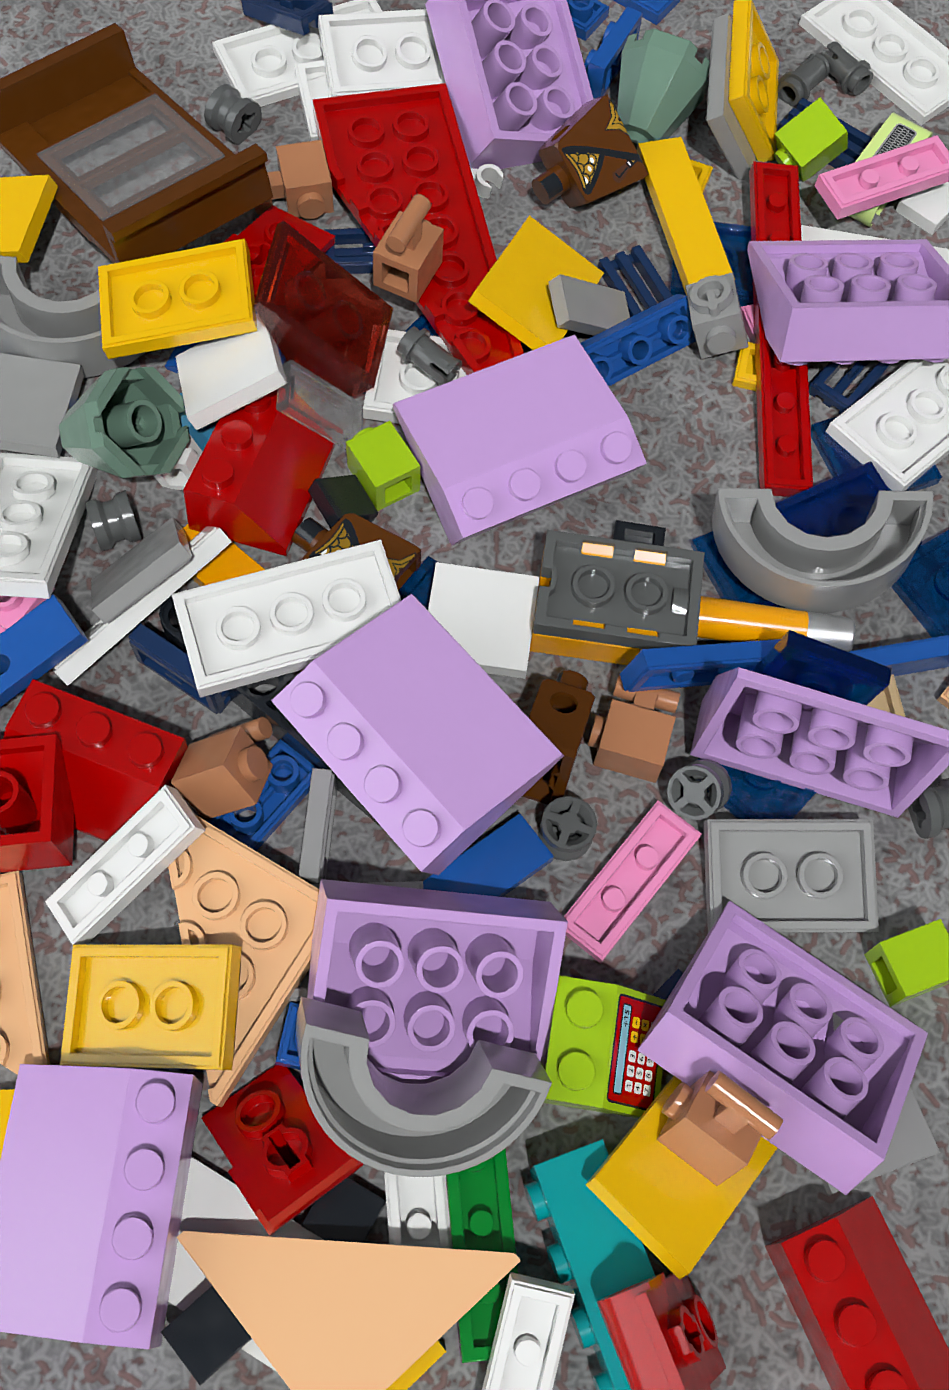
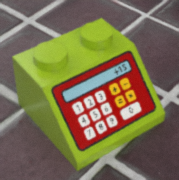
M559 975L544 1066L552 1084L544 1103L639 1119L660 1093L663 1068L639 1052L638 1048L666 1000L617 984Z

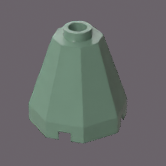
M658 29L645 31L643 38L637 40L638 33L629 35L622 50L617 114L636 150L638 143L668 139L704 100L709 86L710 61L705 56L701 64L695 58L698 48L690 40Z
M118 367L104 371L68 410L59 424L62 447L74 459L120 478L171 473L190 440L188 427H181L179 413L185 412L183 397L154 367H140L136 369Z

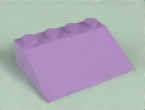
M428 0L425 5L470 168L479 169L484 164H494L500 169L542 162L538 151L540 147L582 105L593 100L567 0Z
M927 239L749 241L747 251L765 336L780 362L802 366L808 362L821 361L848 365L854 363V361L877 360L882 363L893 364L900 360L923 359L934 363L949 359V265Z
M575 334L400 400L392 405L412 454L421 466V476L451 545L623 477L647 464L627 414Z
M410 594L314 659L271 700L421 872L435 875L443 872L564 757L561 751L413 594Z
M738 667L716 675L701 702L690 755L712 760L721 765L898 818L949 766V730Z
M321 879L312 937L307 998L361 1011L369 1036L367 1058L381 1074L401 1083L427 1084L449 1076L468 1060L478 1040L535 1053L544 1068L568 921L551 902Z
M729 901L662 1006L638 1051L689 1086L694 1084L709 1070L714 1074L718 1071L723 1072L783 1118V1123L778 1132L767 1141L847 1195L884 1161L928 1033ZM833 1012L843 1020L835 1031Z
M20 1064L0 1158V1332L138 1349H153L161 1346L163 1337L161 1331L165 1325L178 1243L176 1237L179 1235L203 1085L193 1074L134 1068Z

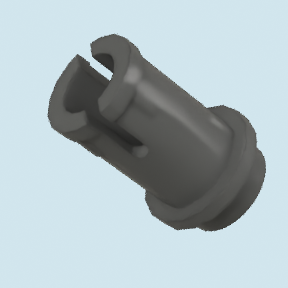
M837 41L828 44L827 48L834 54L831 57L823 50L821 55L829 63V74L839 81L842 91L846 94L852 92L854 95L863 93L873 79L870 64L865 60L858 61Z
M812 53L795 71L786 72L779 81V98L790 106L797 105L802 98L808 100L810 91L829 75L830 66L826 58L821 54L817 53L814 55Z
M415 326L410 328L404 334L397 347V351L402 354V361L404 363H414L436 380L439 385L451 382L457 375L452 370L459 371L462 366V361L430 338V331L425 328L422 330Z

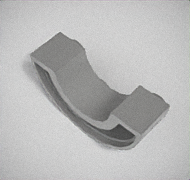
M0 256L1 353L80 364L84 372V378L99 376L104 371L124 367L144 354L139 353L112 359L107 358L102 349L99 289L77 300L53 301L41 298L28 290L17 257Z
M718 488L711 516L712 530L719 553L726 565L746 587L762 598L794 610L815 613L843 611L872 601L892 587L901 577L928 528L933 509V491L879 490L866 523L846 535L822 537L807 534L788 523L776 508L772 489Z
M301 997L297 1013L296 1041L302 1081L309 1106L322 1129L337 1146L356 1160L377 1170L408 1177H432L456 1173L474 1167L504 1150L519 1137L539 1112L551 1087L552 1082L535 1053L481 1040L477 1041L468 1060L449 1076L427 1084L401 1083L381 1074L367 1058L369 1036L361 1011Z

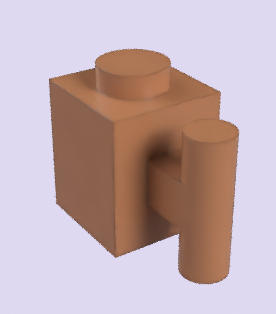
M322 140L276 146L279 171L267 172L273 198L255 207V212L258 215H262L273 205V199L280 198L285 199L287 212L296 217L315 219L322 214L334 212L332 181Z
M421 194L414 195L404 212H398L373 251V285L415 303L419 301L441 265L443 256L444 229L424 219L431 208V203L428 198Z
M618 675L613 696L632 701L633 703L629 704L612 699L607 716L596 715L587 745L597 748L593 765L656 783L664 766L676 717L654 711V708L675 713L680 693L668 689L624 691L621 678Z
M260 717L211 734L206 739L189 744L171 780V784L203 820L257 804L273 765L255 742L271 737V723L266 717Z
M709 1070L691 1086L685 1082L680 1083L669 1096L662 1109V1113L668 1119L657 1140L718 1186L748 1165L761 1136L770 1140L780 1129L783 1118L723 1072L718 1071L714 1074Z

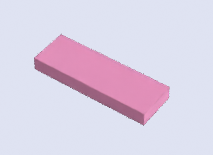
M938 135L819 174L815 187L838 220L949 182V151Z
M657 801L565 914L564 918L568 921L566 936L601 964L699 840L702 833L660 801Z

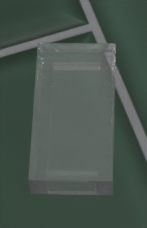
M289 360L282 366L287 384L277 389L276 410L346 450V441L352 439L359 431L363 430L364 404L295 361Z

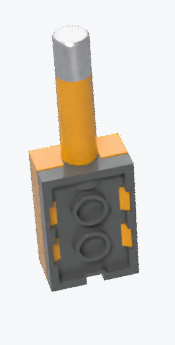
M547 530L530 651L628 665L642 649L697 645V637L729 642L782 639L785 649L832 655L852 651L856 630L855 622L850 617L701 596L705 552Z

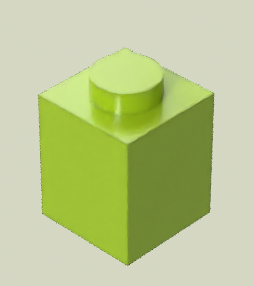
M821 97L775 133L777 151L774 153L775 159L778 164L798 165L799 177L803 182L811 178L848 148V131Z
M391 421L375 428H365L359 431L352 439L346 441L347 466L351 473L356 475L377 511L420 491L421 466Z
M941 919L879 942L864 954L890 1007L949 984V932H947Z

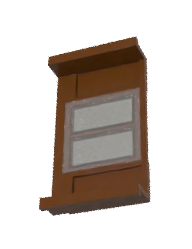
M116 23L0 78V147L18 164L26 176H51L58 186L52 203L113 263L174 252L273 198L265 162L268 161L267 153L256 143L236 154L227 148L135 67L124 30Z

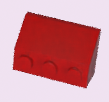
M280 388L219 419L183 489L189 529L201 532L207 526L218 527L231 541L287 556L293 543V534L302 523L312 500L308 490L315 479L322 478L337 438L288 390Z
M32 679L8 721L3 739L57 734L60 738L75 812L74 829L105 842L164 785L175 788L171 784V780L188 748L183 737Z
M57 734L0 739V873L72 866L75 812L60 738Z
M873 1196L867 1197L765 1245L831 1390H949V1348Z

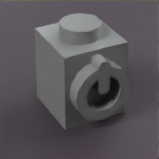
M733 272L721 276H708L696 283L685 285L692 327L701 359L749 347Z

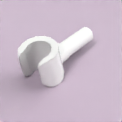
M484 164L479 169L471 168L478 196L490 198L492 187L485 181H490L499 189L501 188L503 172L499 167L494 164Z

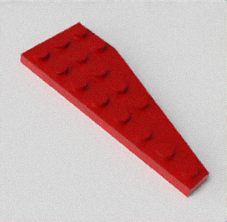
M446 83L313 99V114L319 139L322 140L332 186L375 247L379 244L398 212L405 211L414 195L421 194L430 201L431 208L424 219L444 229L443 256L441 265L416 305L438 336L443 340L451 354L462 361L461 368L465 374H472L524 354L520 340L468 302L497 261Z

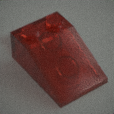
M283 220L276 226L253 307L298 379L330 402L339 404L374 388L393 307Z

